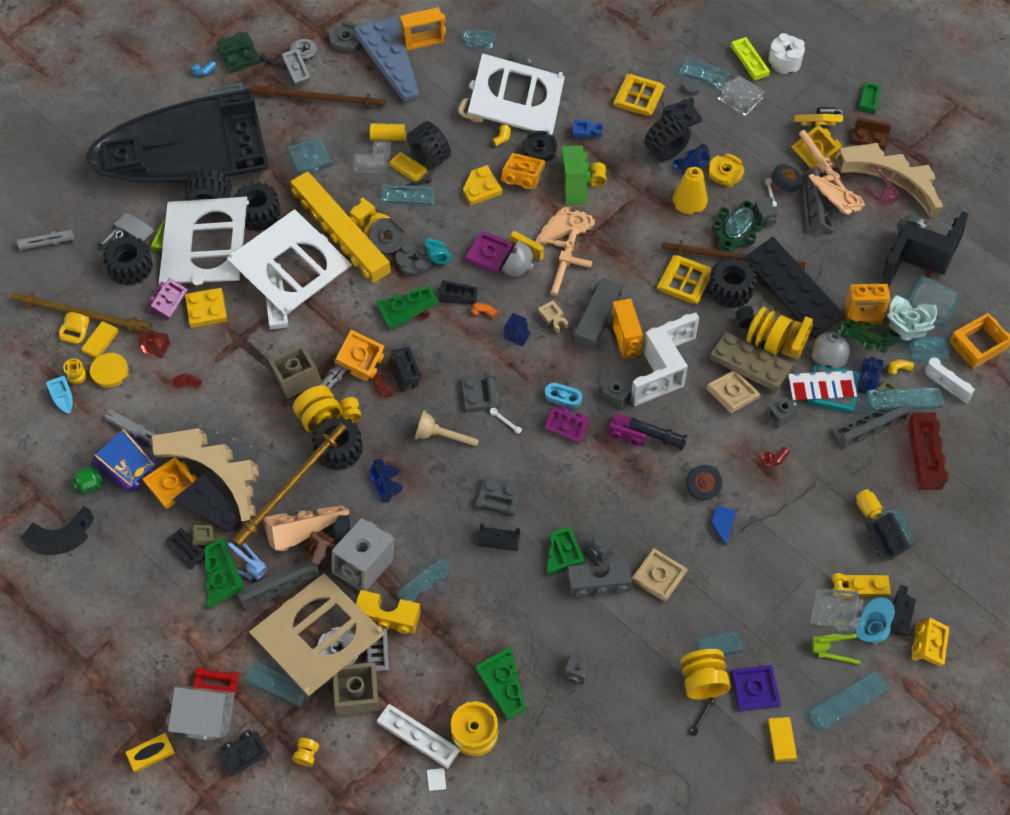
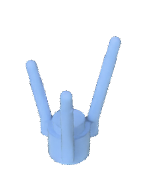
M232 543L228 544L233 551L248 562L245 567L247 573L237 569L239 575L252 581L254 578L259 580L267 570L266 564L254 554L246 543L242 547L253 558L252 560Z

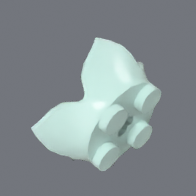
M895 295L890 302L889 313L887 314L890 319L889 327L898 333L903 340L925 336L929 330L935 327L933 322L937 316L936 305L921 304L916 308H912L909 301Z

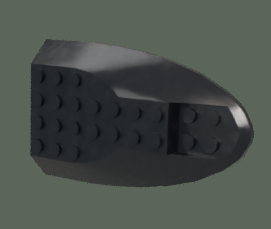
M252 88L193 99L146 113L122 123L105 133L90 146L86 153L87 164L93 171L109 178L128 182H187L188 175L192 171L204 168L220 171L228 177L269 169Z

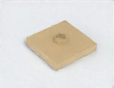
M735 371L707 384L706 387L730 413L741 409L760 397V393Z
M653 548L632 577V582L666 602L688 569Z

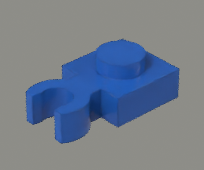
M574 120L573 138H590V135L602 137L601 130L603 124L595 123L591 125V121Z

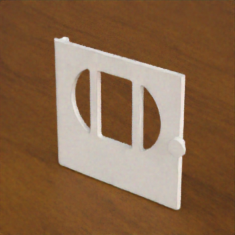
M482 53L476 81L472 80L469 84V88L473 90L467 114L532 132L545 131L546 134L551 136V134L553 135L565 76H562V72L555 74ZM503 70L499 94L496 97L489 89L488 79L494 72ZM509 72L532 78L526 105L503 99ZM539 80L544 85L547 96L543 103L532 107L531 103L536 81Z
M247 197L168 202L159 284L161 282L165 283L168 278L178 284L193 283L196 286L202 285L205 282L240 281L241 272L228 259L222 265L212 269L199 268L192 263L191 259L229 256L230 252L234 253L243 246L246 207L249 204ZM211 212H223L233 220L232 222L195 224L199 218ZM233 228L230 250L191 252L193 231Z
M295 209L234 253L230 252L227 257L284 315L289 314L352 266L328 242V238L320 234ZM297 244H307L318 249L325 257L326 270H323ZM289 248H292L320 275L304 288L274 261L275 258ZM267 265H270L297 292H287L275 287L268 279Z

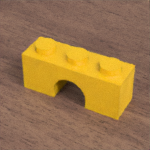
M360 590L356 605L377 626L387 630L389 628L394 629L401 634L415 633L421 613L419 603L400 599L395 610L385 612L380 609L382 603L380 594Z

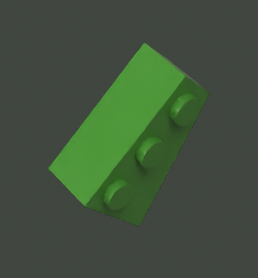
M583 145L562 146V170L565 180L564 191H566L565 203L566 205L587 204V182H590L587 152L583 151Z

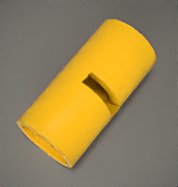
M370 124V141L405 142V124Z

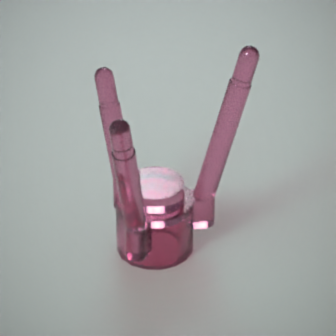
M875 165V169L887 185L882 191L883 196L867 187L863 189L879 198L883 203L888 201L892 204L901 196V193L890 183L882 170Z

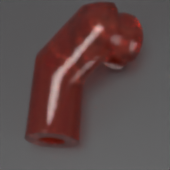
M187 373L172 379V384L176 388L188 385L199 388L202 383L201 379Z

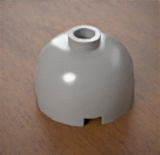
M518 240L500 272L515 278L521 277L525 272L529 273L534 265L532 263L533 253L530 247Z
M825 332L816 338L812 346L811 355L814 361L823 367L831 365V368H839L847 363L850 355V345L848 340L838 333Z

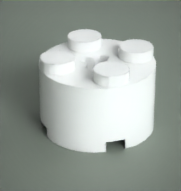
M785 33L780 34L771 44L768 58L771 68L780 74L798 71L801 67L805 51L804 41Z

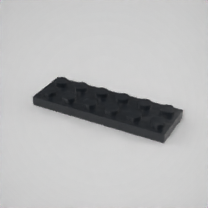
M773 236L744 257L745 262L751 264L750 267L754 268L755 273L799 322H803L805 316L813 319L810 334L814 339L844 318L842 311Z

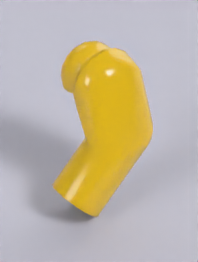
M501 125L499 127V136L491 140L494 147L509 140L511 129L508 125Z
M901 359L889 362L887 372L894 375L897 374L898 369L912 372L914 362Z

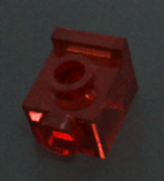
M150 329L146 333H141L139 337L142 352L159 358H163L171 344L167 333L162 334Z

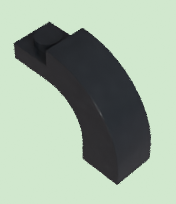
M83 506L65 527L57 530H48L32 523L20 539L25 547L39 554L58 555L67 553L80 546L88 538L85 529L91 526L94 517L91 510Z

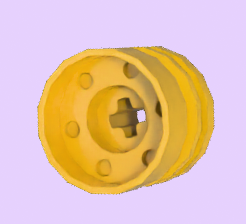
M762 307L750 324L746 342L751 344L756 339L755 346L758 347L763 341H766L764 350L777 355L790 332L793 320L780 315L774 321L775 311L772 310L768 314V308Z
M703 649L691 652L681 658L682 675L686 678L684 682L686 694L690 699L704 700L709 697L715 698L730 690V680L728 673L724 671L726 663L724 662V654L721 650Z

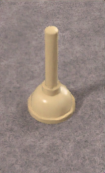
M423 410L414 438L415 440L427 439L431 435L436 436L437 434L472 446H477L479 442L476 438L439 427L438 424H435L434 418L426 413L425 410Z

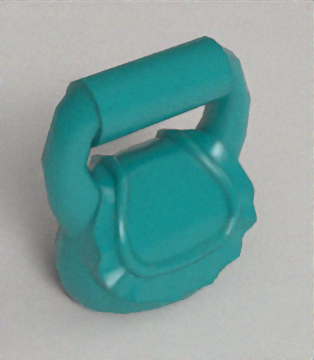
M432 238L424 240L427 257L437 264H446L451 261V254L442 241Z

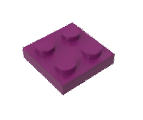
M480 231L467 253L465 261L498 274L513 249V243Z

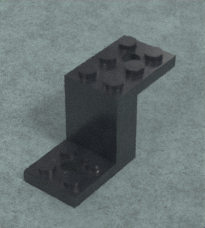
M962 211L959 218L955 217L952 224L954 229L952 231L949 230L947 236L907 223L905 228L899 231L898 242L893 243L891 248L892 254L886 257L885 268L882 273V277H884L883 284L891 286L902 261L945 275L963 237L969 213Z

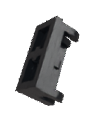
M405 347L391 350L388 363L400 391L405 392L410 384H412L413 388H416L422 376L410 348Z
M480 523L478 546L518 551L521 534L520 528H516V531L488 528L485 527V524Z

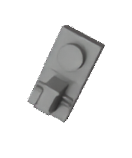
M298 49L282 53V58L294 85L310 81L311 77Z

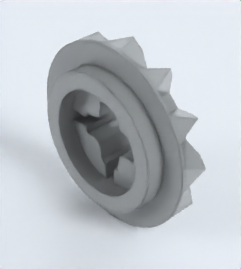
M309 39L297 40L290 47V51L298 49L302 60L307 59L309 61V58H313L315 53H317L316 44Z

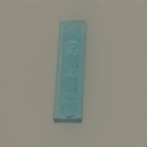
M940 388L868 390L866 393L870 410H891L906 404L911 409L942 408L945 404Z
M876 670L809 711L808 716L821 732L886 692L889 686Z

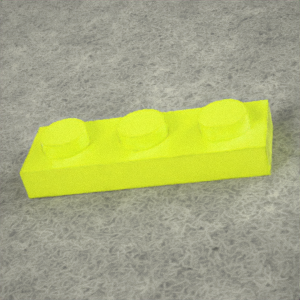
M747 37L731 42V48L754 81L769 76L770 70Z

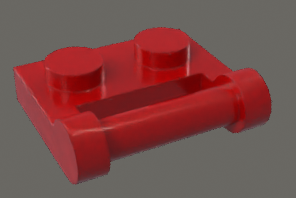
M197 667L193 687L235 692L236 695L240 673L235 671L232 673L205 670L204 667ZM203 679L229 681L230 686L205 684Z

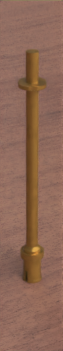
M14 292L11 294L12 300L24 302L29 309L33 305L66 313L75 312L83 314L88 318L125 326L131 332L139 331L150 334L152 329L148 328L153 327L151 322L140 321L136 317L124 319L35 298V293L29 292L27 296Z
M340 423L329 436L323 434L325 441L253 520L243 523V528L232 538L234 542L242 547L252 534L255 535L258 532L257 526L330 446L337 447L335 440L346 429L345 425Z

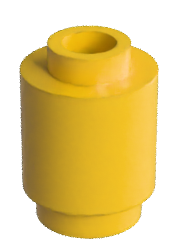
M866 489L856 495V504L866 519L871 518L874 520L882 515L883 506L873 492Z

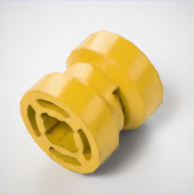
M600 162L592 163L589 166L590 185L593 187L604 186L607 181L605 175L606 166Z
M69 359L65 362L63 369L68 381L72 384L84 382L87 375L82 362L78 359Z
M348 397L340 401L339 404L343 410L342 417L345 420L349 418L352 420V423L361 420L362 416L358 409V399Z
M299 738L297 743L298 750L294 753L292 760L297 764L312 767L315 760L313 756L318 751L319 744L308 738Z

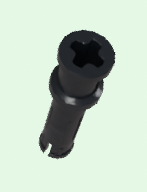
M634 417L631 418L628 426L629 429L662 441L664 445L669 444L677 447L679 451L683 450L688 437L686 434L681 435L673 432L670 428L663 429Z

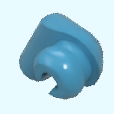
M210 61L204 67H200L199 64H193L191 70L195 76H204L211 73L217 65L214 61Z

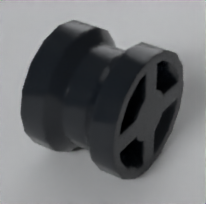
M743 306L735 312L737 319H739L738 324L740 328L746 329L750 327L755 317L751 306Z

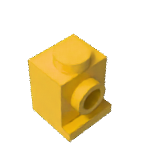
M362 197L360 204L354 206L350 211L351 220L360 230L366 227L370 217L376 213L375 206Z

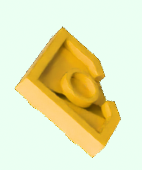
M794 115V122H801V126H811V123H815V125L836 126V122H843V115Z
M488 165L471 171L463 188V194L470 206L501 195L502 188Z

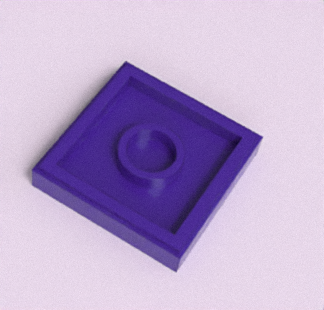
M772 665L733 669L730 671L738 712L781 706Z

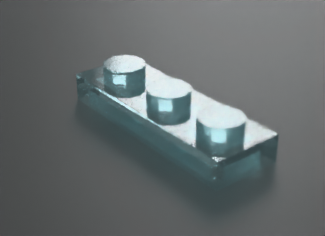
M383 184L381 202L434 205L436 187Z
M442 557L397 592V601L399 602L402 599L414 602L417 595L423 591H428L434 582L448 575L450 571L449 561Z
M254 661L244 678L246 683L297 708L302 706L308 696L293 679Z

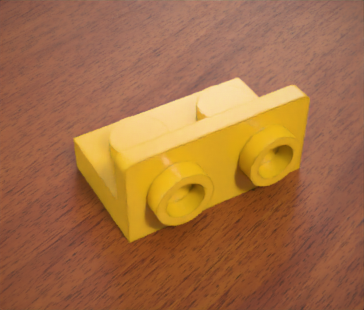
M805 316L803 322H794L781 353L783 355L799 360L812 330V318Z
M932 618L917 622L914 629L915 636L911 659L914 661L924 659L938 667L945 665L950 627Z

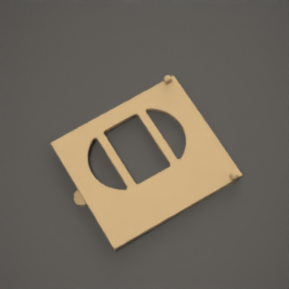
M324 573L249 631L308 696L385 635L382 627L377 626ZM318 599H330L293 628L297 613L306 604ZM337 604L351 619L317 647L311 649L298 634ZM356 625L355 636L347 647L334 654L320 655L322 651Z

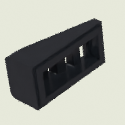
M442 280L439 287L438 301L443 303L474 304L477 301L478 287Z

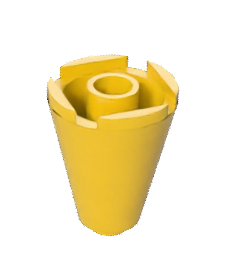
M690 167L686 170L673 194L672 200L675 208L684 214L692 215L693 212L698 211L700 213L707 206L708 196L703 171L697 167Z

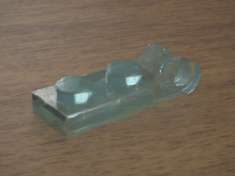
M687 57L680 69V74L714 84L719 89L724 88L726 80L730 76L727 70Z

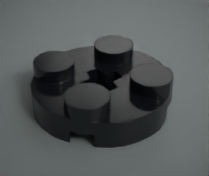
M533 131L523 140V153L525 156L544 161L555 158L557 140L552 134L550 136L545 131ZM540 144L541 146H544V147L538 148L537 145Z

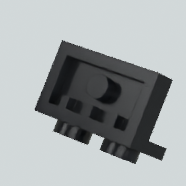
M692 97L663 109L662 117L676 114L688 127L702 121V117L694 108V99Z
M887 513L874 523L869 521L865 523L868 529L867 534L876 545L875 550L880 557L892 560L911 548L893 513Z
M900 585L893 602L895 613L890 624V632L908 636L916 599L907 595V586Z
M249 729L240 734V739L232 744L229 741L220 747L221 751L217 754L231 777L270 754L257 731L251 732Z

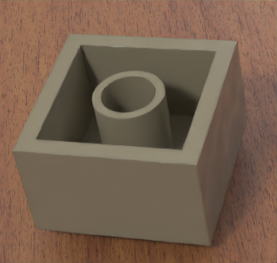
M304 345L269 360L274 376L287 399L322 383L317 367Z
M375 662L346 665L333 676L337 716L379 712Z

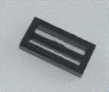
M182 528L166 539V543L191 569L195 567L196 563H201V559H205V552L198 545H192V538ZM181 535L199 555L196 556L178 536ZM173 540L193 559L192 561L172 542Z

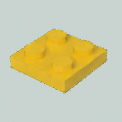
M222 288L185 294L191 328L227 322Z

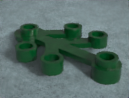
M746 200L740 204L739 215L734 225L729 217V209L726 207L719 209L718 216L723 220L729 232L728 237H726L722 230V221L714 220L712 222L711 228L720 240L718 243L720 251L734 252L737 247L755 243L756 235L752 232L761 231L763 222L756 219L751 225L741 227L745 218L753 214L754 205L752 202ZM746 234L745 238L735 240L736 236Z
M852 319L840 321L835 327L840 336L845 338L848 336L862 342L861 347L866 350H871L874 344H876V349L882 353H887L889 345L892 346L897 343L900 337L898 333L891 329H886L884 334L870 332L873 326L865 321L862 322L859 329H855L857 322Z

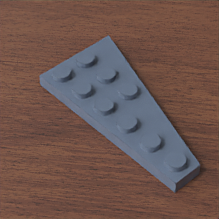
M396 17L355 27L353 30L354 35L402 101L406 102L418 98L419 91Z

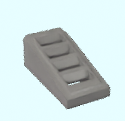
M382 629L385 633L382 636L383 641H376L372 645H383L384 648L371 649V646L368 647L367 663L384 661V665H376V670L389 671L387 629ZM384 653V657H371V654Z

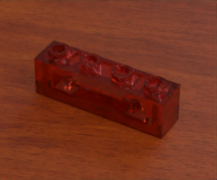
M912 412L908 424L918 489L942 490L945 483L948 482L949 475L944 467L946 457L941 449L943 439L939 436L940 421L936 418V412ZM927 435H929V439H928V442H927V443H928V449H929V455H930V462H931V464H928V466H927V468H926V462H927L928 459H927V453H926V446H925V440H924V438H927Z

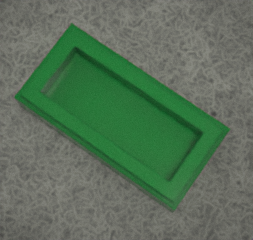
M865 82L858 108L859 111L875 114L882 85Z

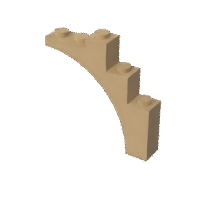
M878 143L839 149L834 160L840 173H864L888 180L912 195L925 209L930 219L938 217L943 206L935 192V188L932 186L935 175L929 165L909 167V163L903 154L884 156Z
M199 428L152 436L155 456L159 458L178 457L191 459L211 468L224 480L232 491L239 507L241 521L248 522L253 520V517L256 516L255 506L251 504L253 488L249 483L257 482L256 476H259L257 464L255 465L251 460L231 463L233 453L225 444L205 447L207 445V436Z

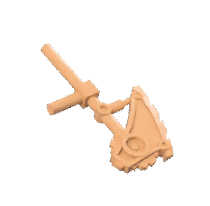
M802 130L799 135L817 159L818 163L816 166L821 173L826 172L827 176L823 177L811 174L808 177L839 208L841 213L850 215L852 212H860L865 206L861 196L848 191L839 180L840 175L832 170V168L838 167L836 162L831 161L829 157L824 158L807 132Z
M563 207L548 221V224L543 227L542 233L538 235L535 241L540 245L550 243L557 247L565 248L564 251H561L559 257V268L550 292L552 296H557L566 267H569L570 264L588 268L592 266V261L572 257L571 252L574 250L576 236L580 233H586V230L593 229L595 219H592L591 215H586L583 211L570 212V207ZM569 235V238L566 242L559 240L553 241L555 239Z

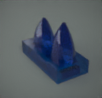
M701 144L696 149L687 151L688 156L685 159H676L673 162L682 171V175L690 167L701 168L710 160L708 147L705 144Z
M873 356L864 358L857 388L858 393L877 395L884 365L883 360L876 359Z
M376 459L369 472L382 503L390 502L392 496L397 495L403 489V485L390 479L396 476L400 469L384 465L382 459Z

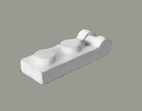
M931 358L929 360L925 374L964 403H967L975 389L968 382L956 376L954 372L942 366L938 358Z

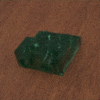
M237 32L230 38L222 37L216 42L218 53L229 74L261 63L248 32Z

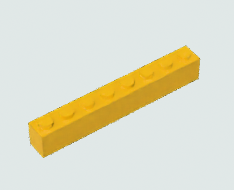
M308 171L290 181L292 196L295 199H299L302 207L310 212L314 221L320 223L324 232L330 234L332 241L335 244L338 243L344 255H348L351 258L353 265L361 269L366 279L369 278L372 283H375L391 273L388 259Z

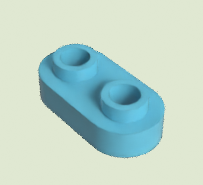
M551 383L545 388V398L551 403L571 409L579 407L582 403V394L575 388L558 383Z

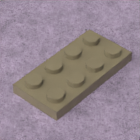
M728 332L724 334L709 357L710 360L775 392L778 391L793 367V364Z

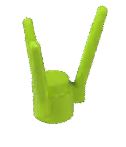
M838 632L824 636H812V652L818 653V658L826 657L848 663L861 664L859 660L826 653V651L830 650V642L856 638V634L847 635V632Z

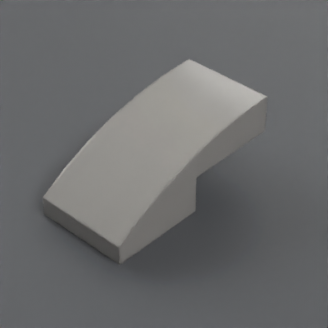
M127 213L113 224L116 230L127 233L130 238L131 236H135L136 239L140 238L142 241L153 232V229L147 224Z

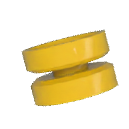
M324 385L315 386L304 391L297 397L292 406L294 413L301 420L302 426L308 433H313L315 428L318 429L317 425L320 422L323 424L325 419L331 420L334 416H336V419H339L343 413L342 407L334 399L330 388Z
M477 701L467 702L458 707L451 719L452 742L460 749L461 753L467 756H483L490 752L496 745L498 738V721L493 709L485 703Z

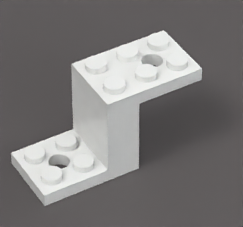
M696 312L690 315L686 314L678 320L669 321L660 327L651 328L645 333L643 354L654 372L647 376H640L633 381L630 399L633 407L684 387L688 366L676 346L696 339L699 316Z

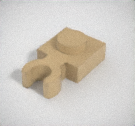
M554 300L538 308V313L546 324H554L555 332H560L558 325L568 328V322L563 318L564 313Z

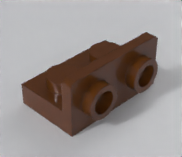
M857 117L851 144L867 145L878 143L880 149L885 151L891 124Z
M312 531L302 553L311 562L319 565L320 561L324 560L327 555V546L334 549L337 545L335 543L336 539L330 537L331 535L326 532L319 531V533Z

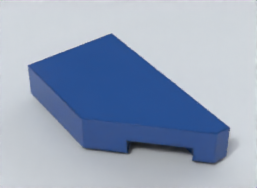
M717 505L711 526L722 539V543L727 545L736 510Z

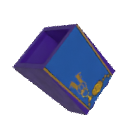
M124 429L97 452L91 462L95 468L126 493L130 489L134 491L141 484L140 480L156 470L154 467L157 463Z

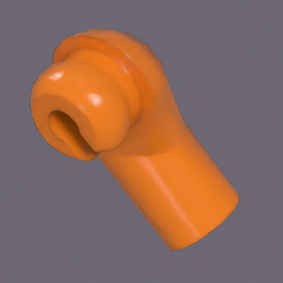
M474 303L470 309V312L475 316H478L480 312H484L492 319H495L499 314L496 309L485 303Z

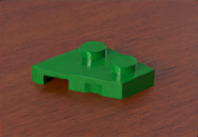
M570 526L551 533L547 566L548 576L567 570L568 566L583 565L585 563Z

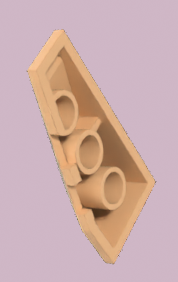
M342 505L319 508L316 510V513L305 510L299 511L295 516H287V513H280L265 517L262 524L269 545L277 551H286L289 547L295 546L309 538L312 531L317 533L336 522L339 515H348L349 510Z

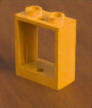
M439 7L400 16L401 35L406 51L444 43V35H446L444 23H446L444 13L441 14ZM435 23L436 29L415 34L411 33V28Z
M888 284L850 285L842 309L844 321L852 319L857 322V325H861L863 321L871 325H881L891 300ZM878 302V305L856 306V303Z
M630 298L614 301L611 325L622 359L640 356L643 333L632 300Z
M986 313L953 332L949 343L974 369L1006 351L1010 346V334L998 324L995 318ZM982 328L998 344L984 353H981L967 338Z

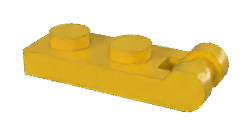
M841 573L831 575L832 583H834L833 596L890 597L891 595L889 575H843ZM842 584H847V588H844Z

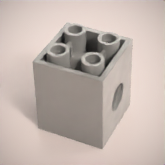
M361 518L332 550V573L359 591H367L392 563L395 538L390 533L383 532L377 528L374 523Z
M188 686L174 687V691H171L169 703L172 704L171 713H168L166 718V725L169 726L168 731L185 733L186 737L203 740H215L216 737L228 736L235 692Z

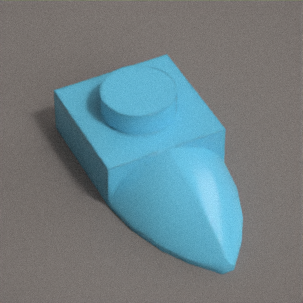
M65 376L47 381L46 385L52 400L62 411L70 414L73 398Z

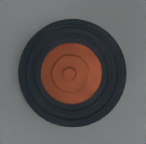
M710 465L694 467L687 476L686 484L688 491L699 500H709L716 497L722 488V477L719 471Z

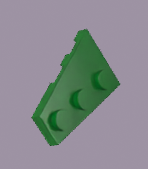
M426 286L409 291L406 295L391 296V299L384 301L382 299L376 300V303L392 331L436 305L439 301L432 288Z
M221 537L206 546L205 570L208 573V582H206L208 599L206 600V605L209 609H212L242 591L245 587L226 540Z
M511 647L475 666L476 672L507 721L526 710Z

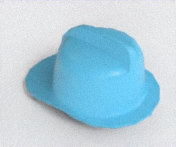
M875 598L866 605L856 626V634L859 639L875 645L887 639L891 631L890 624L895 613L894 605L889 599Z

